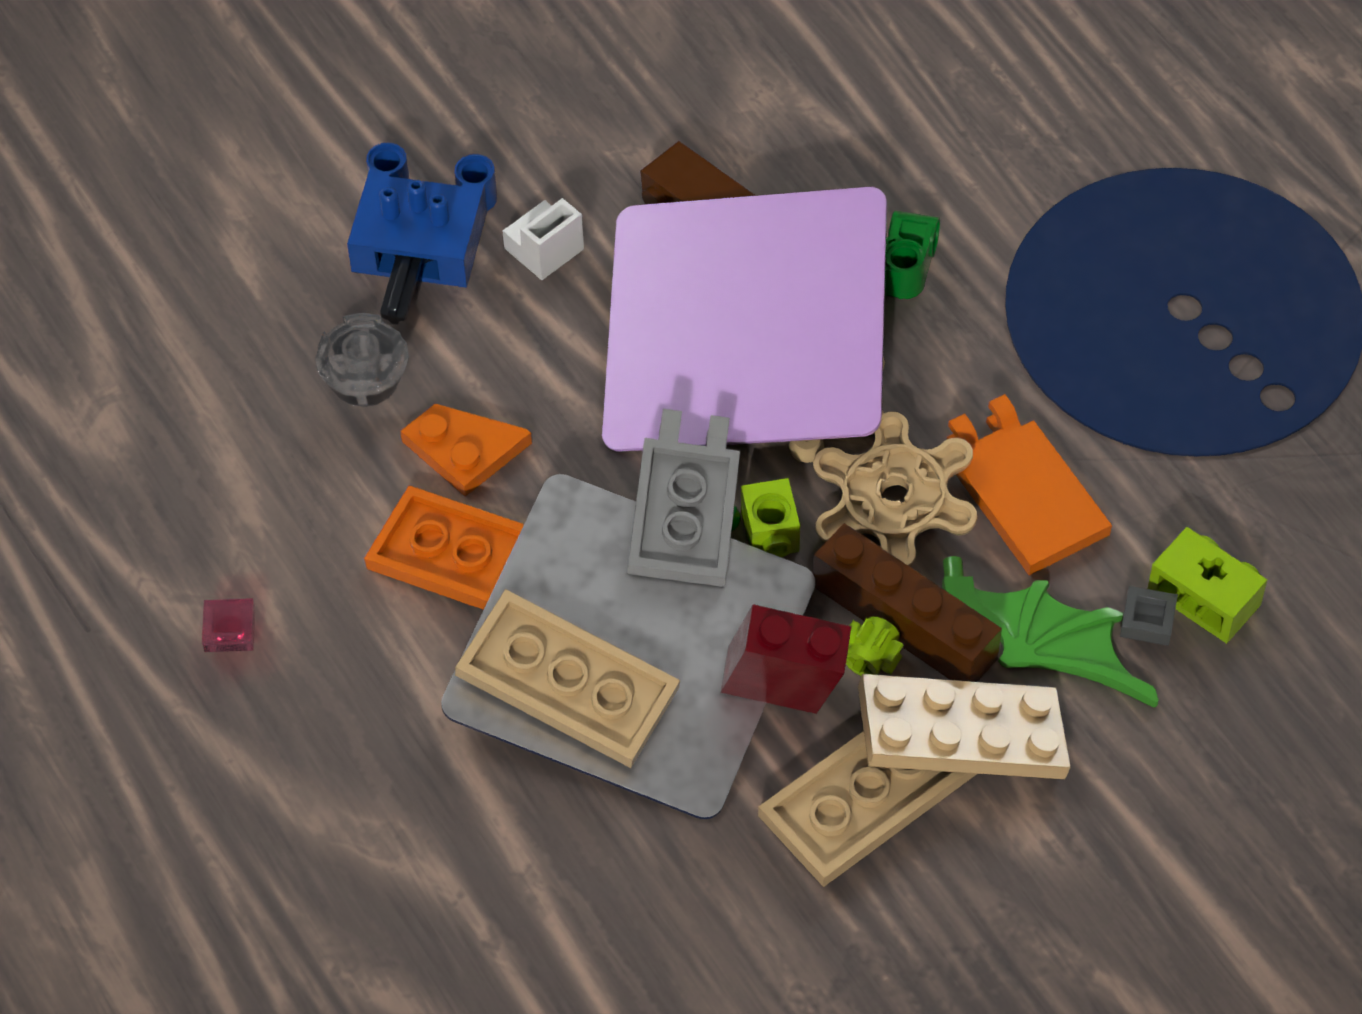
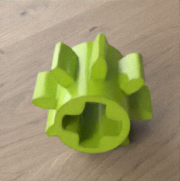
M880 617L866 618L863 625L853 620L849 625L852 627L846 660L848 668L860 676L862 674L878 675L881 669L891 675L902 658L899 652L904 646L903 643L898 641L900 634L896 627Z

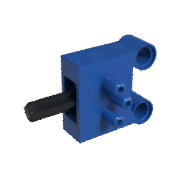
M381 143L369 150L366 158L368 175L347 246L351 272L390 277L380 310L381 317L389 320L390 324L397 325L399 321L407 319L417 281L467 288L487 211L493 208L497 202L495 167L488 157L480 154H470L461 158L455 165L456 185L409 179L406 153L397 144Z

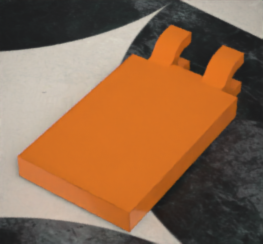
M1006 394L989 401L988 407L993 415L987 417L986 423L993 433L979 440L973 424L965 413L949 421L948 427L953 434L947 436L946 440L961 438L970 443L973 449V459L970 465L964 471L956 474V476L1029 576L1110 536L1112 524L1036 422L1033 420L1021 426L1016 410Z
M409 485L364 557V561L368 570L484 610L524 524Z

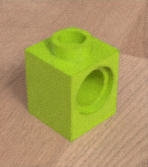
M789 478L742 485L741 515L748 544L781 558L790 553L799 552L800 522ZM774 521L777 524H766L765 522Z

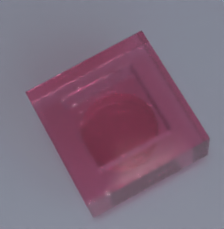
M253 598L204 600L202 627L204 652L254 651L255 605Z

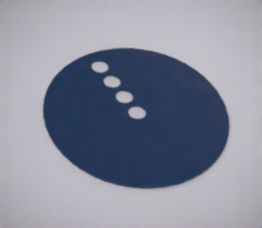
M1155 168L1127 172L1089 184L1055 204L1034 224L1016 251L1009 270L1005 298L1007 326L1017 355L1032 380L1052 402L1079 423L1105 437L1146 451L1179 456H1221L1253 450L1284 439L1309 425L1337 400L1349 383L1362 351L1361 288L1351 264L1333 237L1309 214L1281 195L1247 180L1218 172L1187 168ZM1179 295L1191 296L1200 303L1202 312L1193 320H1179L1170 314L1168 310L1169 301ZM1220 325L1231 333L1232 343L1223 350H1211L1200 343L1198 333L1205 326ZM1238 355L1254 356L1262 363L1263 373L1255 380L1246 381L1238 379L1229 369L1230 361ZM1282 385L1293 393L1295 403L1288 410L1274 411L1262 403L1260 393L1267 386Z

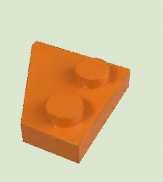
M439 404L431 406L400 431L402 442L465 497L532 444L531 432L526 428Z

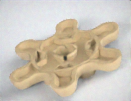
M887 412L882 414L881 424L874 432L875 442L866 453L851 455L835 447L824 448L819 451L813 460L814 471L823 480L839 486L843 494L841 501L836 507L822 513L816 521L818 536L826 542L845 523L860 534L865 533L875 536L880 541L881 548L911 567L916 559L915 538L921 532L939 528L957 536L968 534L976 525L978 519L977 511L971 503L953 497L948 491L947 483L950 478L964 471L970 465L973 459V449L970 443L961 438H950L933 449L917 448L909 440V424L904 415L898 412ZM894 485L902 486L908 490L902 503L900 500L890 501L886 498L882 499V494L888 487Z

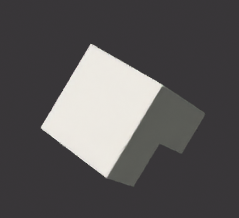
M563 198L554 205H550L544 200L503 230L504 249L539 279L543 280L584 250L582 214Z

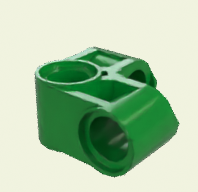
M894 210L890 221L888 237H886V296L898 299H911L923 291L931 259L935 255L940 231L939 217Z

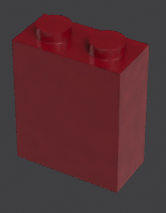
M752 604L728 646L720 693L817 714L845 673L852 626Z

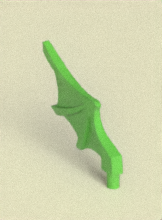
M950 556L943 560L944 578L942 580V589L1002 628L1000 642L1003 646V653L998 660L1001 666L1005 668H1041L1077 675L1120 691L1153 708L1157 707L1159 700L1156 689L1152 685L1133 677L1123 667L1114 651L1112 643L1114 623L1123 620V612L1109 607L1085 611L1064 605L1047 592L1049 587L1047 580L1034 581L1031 587L1016 592L994 593L974 588L973 576H964L963 561L960 557Z

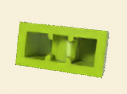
M1186 527L1152 564L1147 589L1177 594L1176 610L1227 644L1261 606L1268 579L1260 575L1259 571L1251 564L1240 562L1222 550L1210 537L1199 535L1189 527Z

